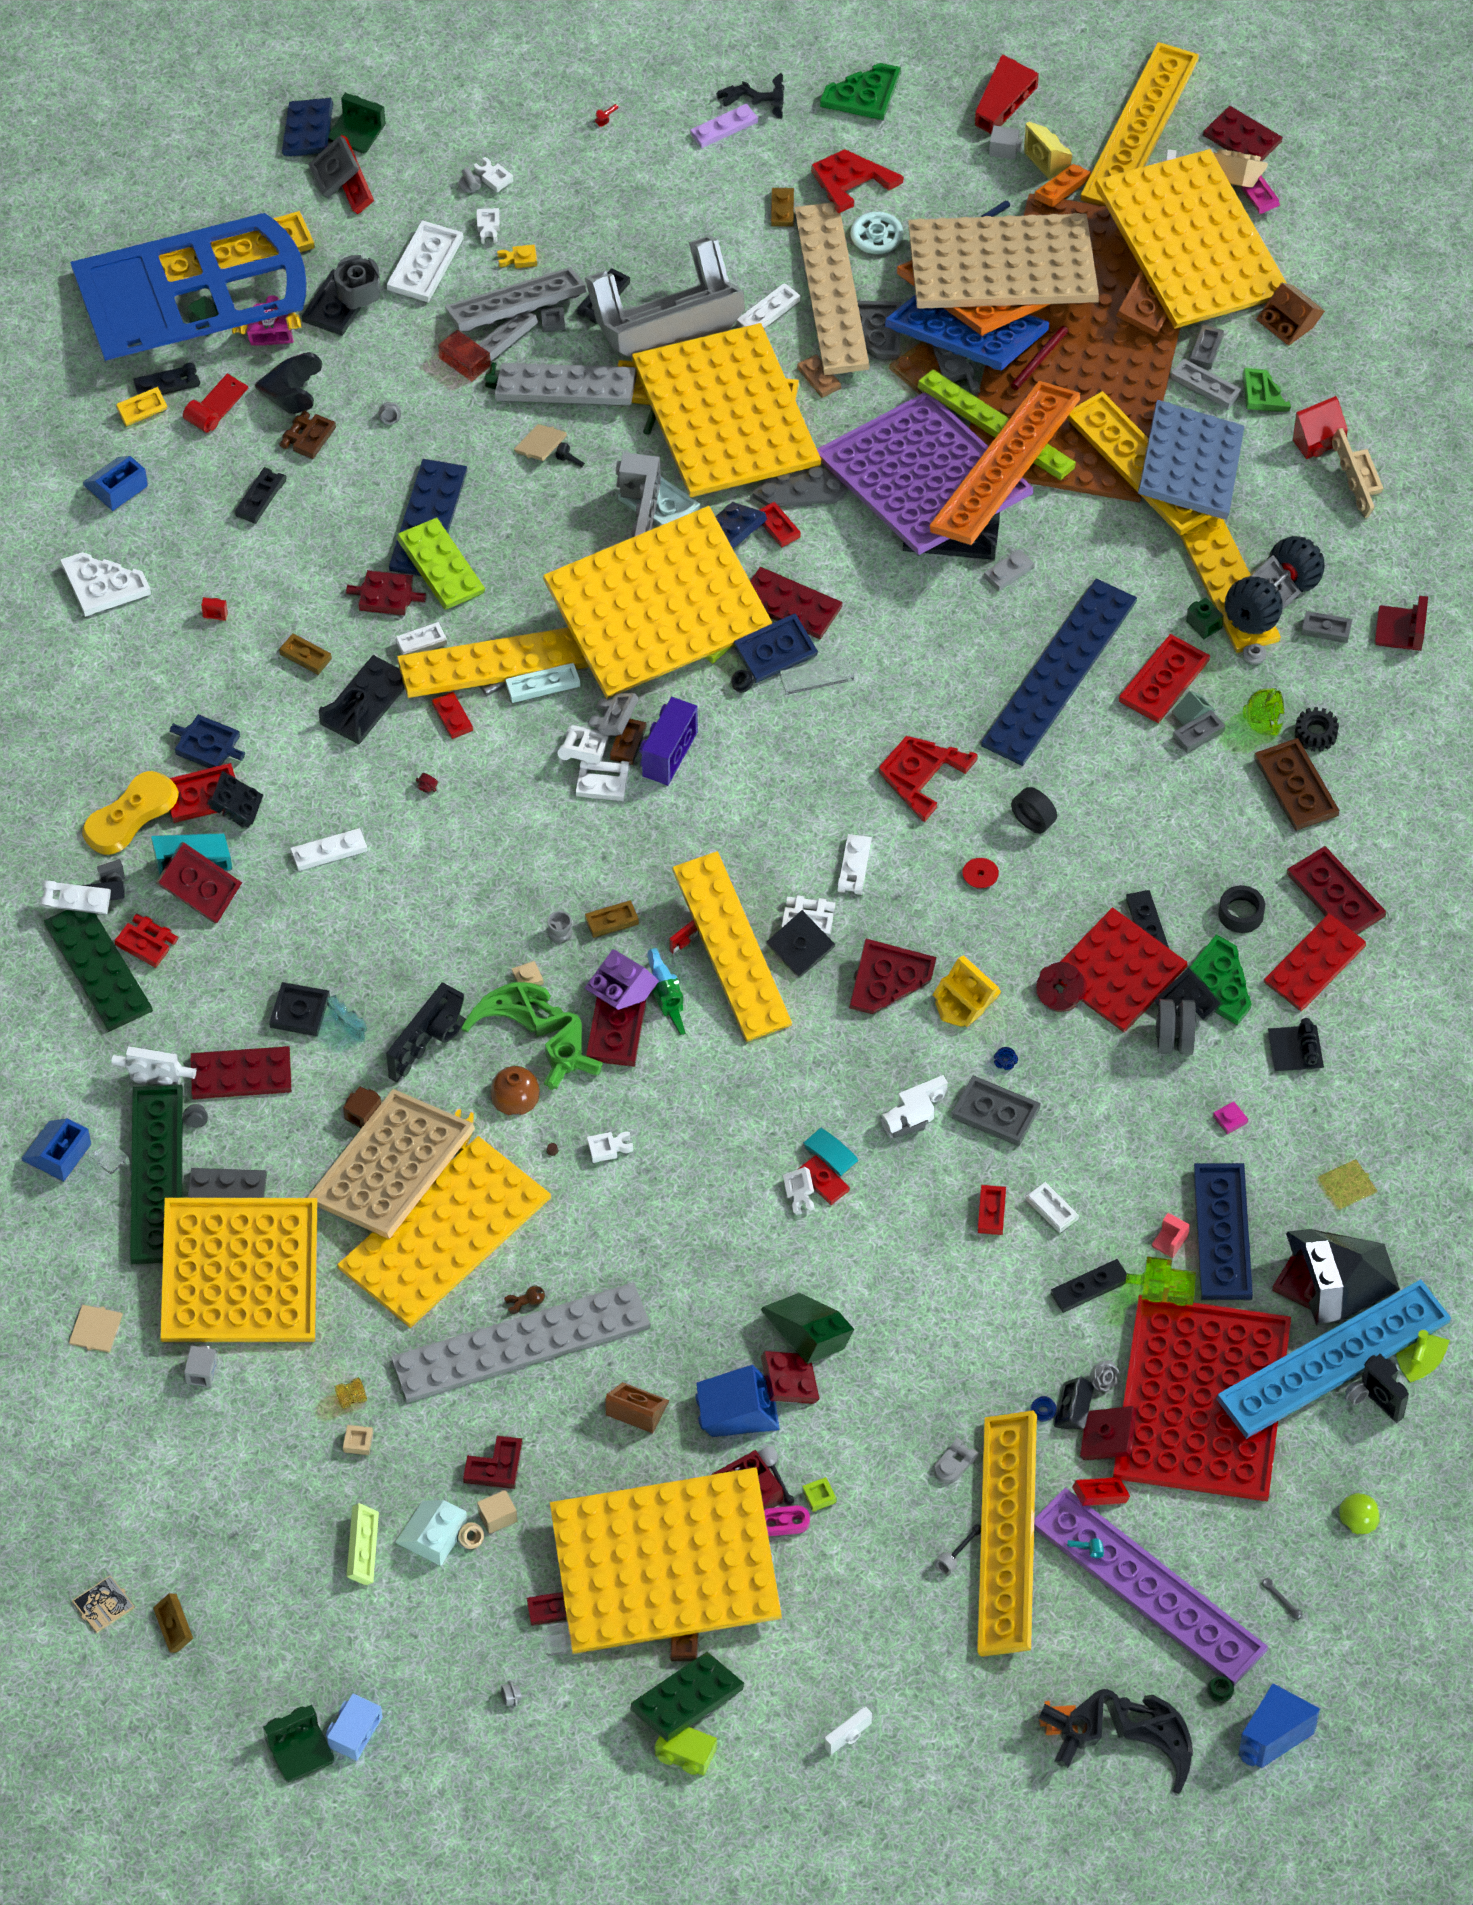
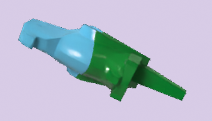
M657 948L650 949L647 953L652 975L659 980L652 992L664 1016L669 1015L679 1034L684 1035L686 1032L680 1016V1012L683 1011V994L680 990L677 976L670 974L669 969L662 962Z

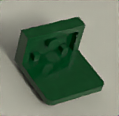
M345 92L341 98L342 115L329 132L328 140L333 142L337 137L343 135L348 138L352 150L366 153L386 125L384 106Z
M312 1704L307 1707H298L291 1714L283 1718H274L267 1725L263 1726L265 1741L286 1782L290 1783L334 1762V1755L318 1725L317 1715Z

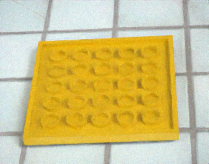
M165 1198L161 1342H315L317 1198Z

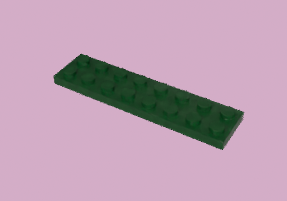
M182 1084L133 1087L130 1261L131 1264L163 1263L165 1198H182L183 1196Z

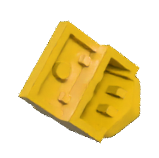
M963 955L957 959L949 974L941 979L932 996L936 998L935 1004L942 1021L956 1026L969 1027L999 997L1001 991L994 982Z

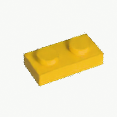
M158 387L116 404V409L125 427L165 411L168 407Z

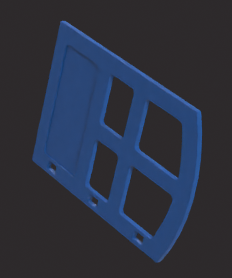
M266 213L70 262L105 361L303 310L306 299L307 281L302 256L287 231ZM258 231L278 252L276 256L221 269L210 243ZM189 247L193 248L203 273L169 282L159 255ZM280 269L286 270L287 286L284 299L243 310L235 309L226 286L227 283ZM201 289H209L218 315L188 324L183 323L174 297ZM277 308V310L266 313L264 312L265 310ZM209 325L207 328L196 330V328ZM141 343V345L128 348L129 345Z

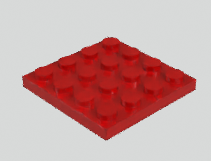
M1113 907L1060 961L1075 966L1085 977L1086 993L1080 1001L1124 1033L1188 967L1186 960ZM1063 981L1059 982L1060 986L1067 988V984H1064Z

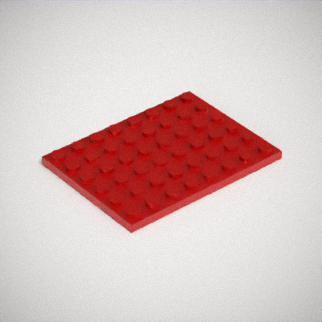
M1139 1295L1123 1407L1134 1406L1137 1410L1131 1456L1116 1457L1113 1478L1118 1477L1123 1481L1268 1502L1278 1421L1246 1439L1216 1398L1222 1391L1287 1355L1291 1316Z

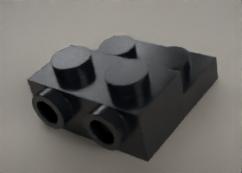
M1381 1354L1377 1356L1372 1355L1364 1364L1365 1369L1362 1375V1382L1369 1391L1368 1397L1394 1422L1398 1423L1404 1418L1409 1393L1402 1383L1396 1382L1398 1374L1396 1365Z

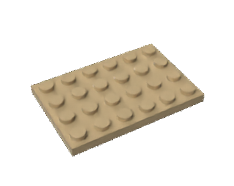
M392 1089L307 1198H317V1207L390 1239L475 1130L474 1125L467 1120Z

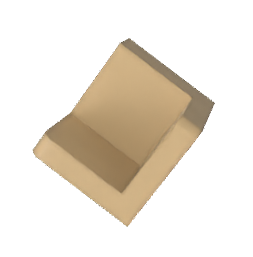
M501 1491L477 1502L478 1514L489 1534L517 1522V1510L507 1491Z

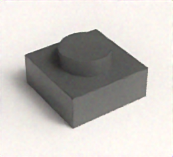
M563 307L541 309L543 332L565 331Z
M120 859L97 866L100 883L125 879Z

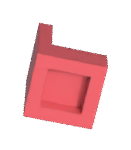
M1167 1213L1162 1222V1230L1153 1241L1152 1247L1173 1258L1187 1239L1190 1224Z

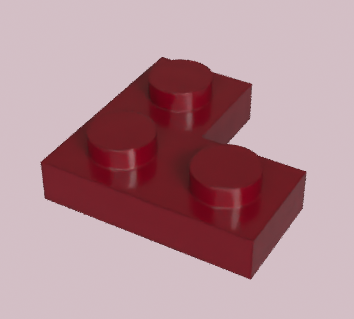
M497 1436L493 1458L467 1455L463 1482L466 1484L515 1489L523 1438Z

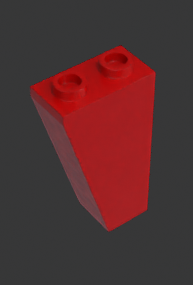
M1002 55L976 109L975 126L992 135L993 126H1002L1038 88L1039 73L1018 63L1014 59Z

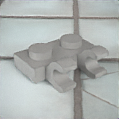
M635 693L615 694L613 699H599L596 708L604 709L602 713L604 717L592 716L587 725L594 726V730L599 731L602 736L622 735L639 698Z

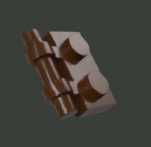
M303 411L294 418L291 428L284 432L282 435L283 439L279 445L283 449H287L290 444L294 443V452L314 459L335 430L336 422L318 414H315L310 420V414L307 411Z

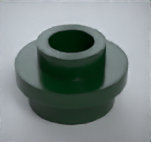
M1219 1676L1209 1682L1207 1692L1213 1701L1224 1703L1233 1697L1234 1686L1228 1678ZM1216 1688H1224L1225 1693H1218Z

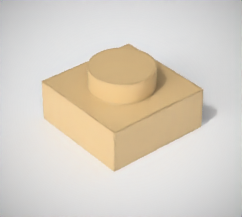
M535 961L512 968V974L516 982L533 983L538 986L544 984Z
M347 1425L343 1452L369 1455L373 1428Z

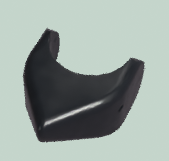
M311 352L290 357L279 363L257 381L255 388L289 413L295 414L310 410L314 405V398L309 392L300 388L303 387L305 381L309 380L311 375L321 371L322 361L316 354Z

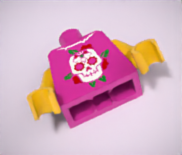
M270 295L266 298V303L278 301L279 298ZM259 303V304H255L254 306H258V305H262V304H266V303ZM277 308L265 310L264 312L266 313L277 310ZM294 312L232 328V334L238 332L241 334L247 333L251 346L294 343L292 328L296 329L302 326L299 315Z

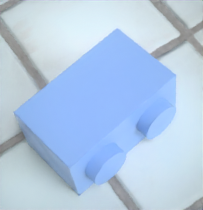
M352 1694L349 1701L345 1700L339 1710L340 1716L336 1723L332 1722L330 1724L326 1737L330 1749L357 1761L383 1716L381 1706Z

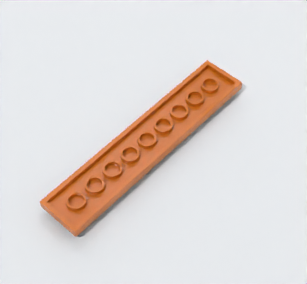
M1038 381L929 525L930 532L972 545L1079 402L1080 393Z

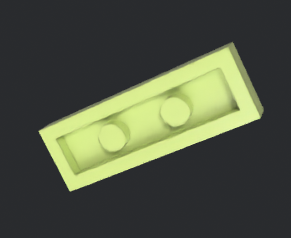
M358 1503L352 1506L347 1577L363 1585H369L373 1583L379 1512Z

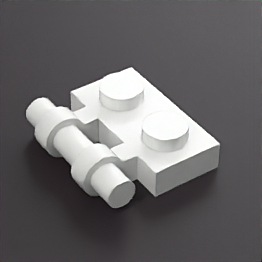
M797 895V898L787 897L786 906L795 908L785 907L782 927L803 908L814 909L817 911H803L830 938L833 913H826L825 911L835 912L836 903L827 902L826 899L819 898V900L805 899V896Z

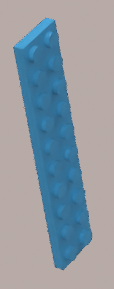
M1420 1279L1217 1395L1216 1400L1247 1439L1363 1373L1365 1369L1364 1364L1372 1355L1377 1356L1381 1354L1387 1359L1417 1342L1420 1330H1426L1431 1334L1450 1323L1451 1317Z

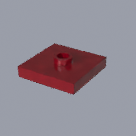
M1134 1406L1089 1411L1083 1431L1080 1457L1083 1460L1131 1456L1137 1413Z

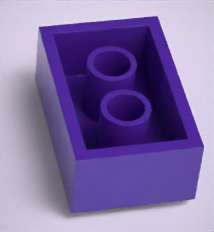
M672 696L667 704H663L659 714L660 718L657 722H653L647 740L644 739L639 750L642 753L640 761L642 776L669 786L698 733V706Z

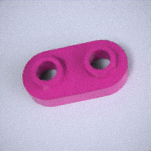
M802 1506L776 1507L764 1510L766 1524L770 1521L776 1524L773 1527L767 1526L768 1536L803 1533L810 1525V1514ZM794 1519H800L802 1522L800 1524H794L792 1521Z

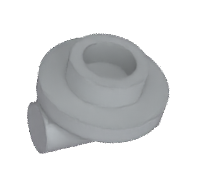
M464 168L462 170L463 176L459 180V187L464 192H476L481 187V179L477 175L472 174L470 168Z

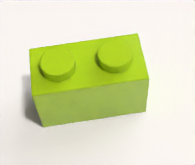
M688 1727L668 1742L659 1736L655 1744V1756L658 1757L659 1761L667 1765L676 1764L681 1766L685 1772L691 1775L698 1773L704 1776L717 1750V1738L691 1727Z

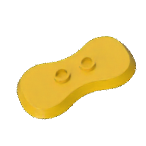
M146 771L137 775L119 799L93 812L87 818L82 828L84 840L94 851L103 855H111L122 851L129 845L137 831L145 823L167 813L173 808L178 799L176 785L167 776L156 771Z

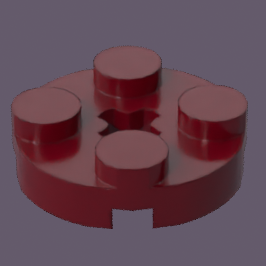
M1053 963L1040 971L1036 984L1037 995L1040 1001L1053 1011H1070L1085 996V977L1075 966L1069 963ZM1060 981L1067 984V988L1063 989V993H1059L1055 989Z

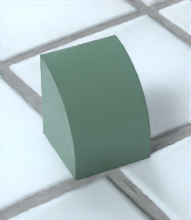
M1189 691L1171 712L1183 725H1186L1210 710L1214 712L1215 709L1201 694Z

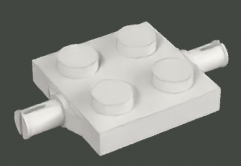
M129 1046L126 1057L113 1055L111 1062L112 1065L126 1067L129 1070L130 1080L141 1085L147 1083L180 1085V1076L193 1079L196 1076V1068L182 1067L178 1062L177 1054Z

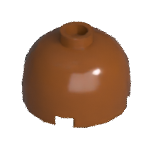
M506 1067L499 1071L492 1080L490 1089L492 1104L498 1111L506 1115L526 1114L534 1109L539 1101L540 1088L537 1078L524 1067Z

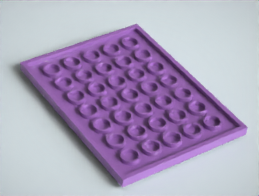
M924 392L819 447L817 451L821 458V463L914 552L920 555L950 539L931 533L929 525L989 446L941 402ZM1021 478L995 514L1032 495L1033 487L1025 479Z

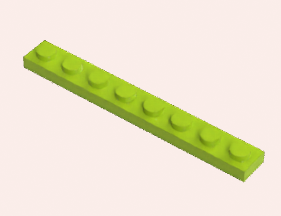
M934 369L918 382V388L995 438L1009 421V418ZM1049 444L1044 447L1033 462L1059 480H1062L1075 469L1076 464L1074 460Z

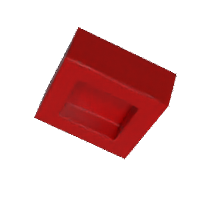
M203 597L201 603L203 618L226 621L228 615L226 600Z

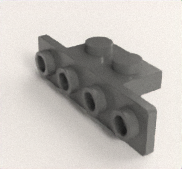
M932 345L941 375L952 382L965 379L970 394L977 397V394L980 393L978 381L972 379L974 371L971 362L967 363L966 361L968 358Z

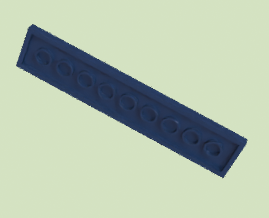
M1096 578L981 743V747L1023 766L1136 604L1137 597Z

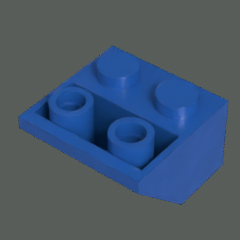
M131 456L117 457L83 481V485L112 511L148 486L145 468Z
M68 1118L51 1120L23 1155L22 1161L64 1182L91 1146L89 1129Z

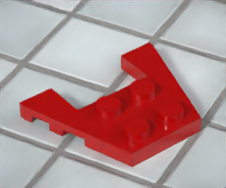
M846 149L815 162L811 166L812 174L821 188H825L828 193L827 198L835 204L837 213L854 207L855 200L845 191L874 179L889 191L901 185L904 181V176Z
M905 736L879 766V774L914 813L925 822L937 809V802L920 793L923 787L944 763L966 774L978 760V754L974 752L967 754L959 752L958 748L949 747L947 749L935 746L934 742Z

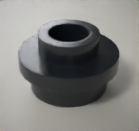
M747 670L736 671L731 678L734 690L739 693L748 691L754 684V675Z

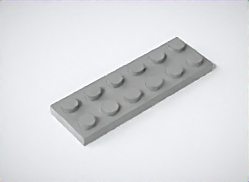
M569 267L446 305L445 310L447 316L459 331H470L474 327L483 324L489 325L502 318H512L519 313L531 312L544 305H554L567 298H576L580 294L586 293V287L575 271Z
M502 363L495 391L496 401L631 405L637 371L635 367Z

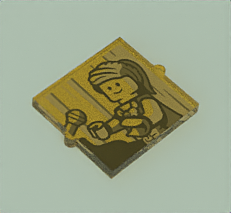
M1356 1159L1318 1176V1179L1327 1191L1326 1195L1332 1198L1339 1210L1377 1193V1189L1369 1179V1173H1365Z

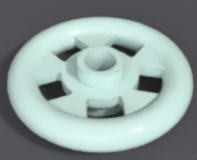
M876 211L858 217L852 224L850 235L857 248L866 253L878 255L896 249L903 240L904 230L897 218L888 213ZM881 221H884L889 225L886 227L883 223H881ZM870 222L871 224L868 228L863 226L865 223ZM888 233H894V238H887ZM866 234L868 240L863 241L860 236ZM883 242V245L876 246L873 244Z

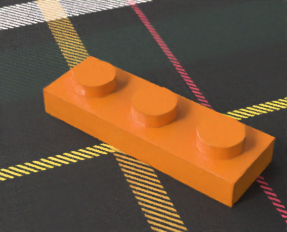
M1072 164L1036 190L1034 199L1054 207L1085 184L1091 172L1079 165Z

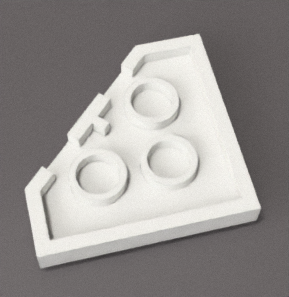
M83 552L61 559L63 570L85 617L151 594L150 587L142 571L136 569L131 571L122 568L121 564L105 559L100 561L92 558L90 554Z

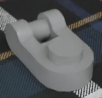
M957 1438L936 1463V1478L942 1483H954L974 1463L979 1453L973 1448L969 1449L964 1446L965 1442ZM957 1454L964 1458L961 1462L954 1458Z

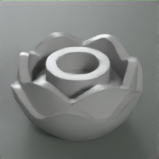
M1104 1360L1098 1362L1090 1372V1380L1093 1387L1099 1392L1109 1391L1110 1388L1117 1384L1119 1370L1112 1361Z

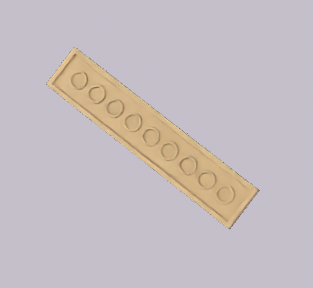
M833 202L794 207L824 375L869 370V360L841 213L836 212Z

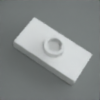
M438 622L396 636L395 643L401 655L430 651L447 645V639Z
M1046 1182L1026 1196V1201L1059 1234L1079 1218V1215Z
M863 1707L825 1737V1750L830 1755L847 1742L849 1744L854 1743L860 1737V1732L872 1724V1713L869 1709Z

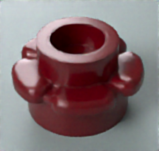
M422 773L419 778H416L419 790L427 794L430 791H437L438 781L431 775Z

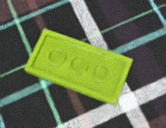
M438 518L398 533L396 539L444 610L485 592V587Z

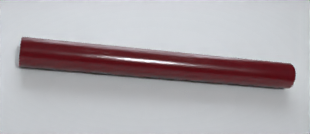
M1061 326L1011 383V387L1014 390H1018L1068 333L1067 327Z

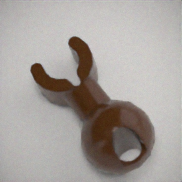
M535 1285L529 1287L526 1293L519 1297L515 1295L506 1296L504 1299L507 1304L515 1303L513 1307L508 1309L510 1314L518 1313L521 1310V1306L526 1304L540 1305L545 1299V1291Z

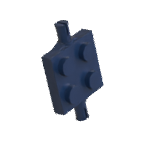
M198 714L194 721L186 728L175 723L170 727V733L181 736V740L175 748V755L207 768L221 766L229 756L243 761L245 757L244 751L234 748V745L240 738V731Z

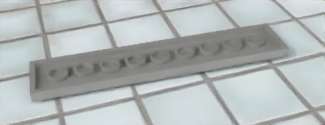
M633 1282L391 1356V1361L405 1400L409 1403L651 1328V1324Z

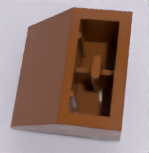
M1281 282L1256 320L1289 346L1314 328L1325 310L1294 285Z

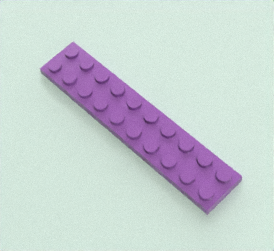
M1066 1487L1034 1519V1530L1215 1673L1228 1678L1233 1686L1267 1652L1268 1646L1094 1509L1090 1506H1082L1078 1497ZM1091 1539H1100L1104 1547V1556L1102 1558L1090 1557L1089 1550L1068 1547L1067 1542L1068 1540L1089 1542Z

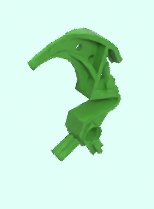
M513 982L491 991L473 1008L462 1026V1031L469 1032L471 1027L483 1017L505 1016L514 1019L529 1031L535 1032L537 1037L560 1030L545 1044V1054L551 1070L544 1085L548 1086L550 1090H557L564 1075L571 1071L579 1069L597 1076L600 1074L603 1062L582 1055L581 1019L576 1014L563 1012L560 1007H552L546 1003L551 995L546 988L533 983ZM530 1003L539 1005V1008L549 1014L548 1018L537 1017Z

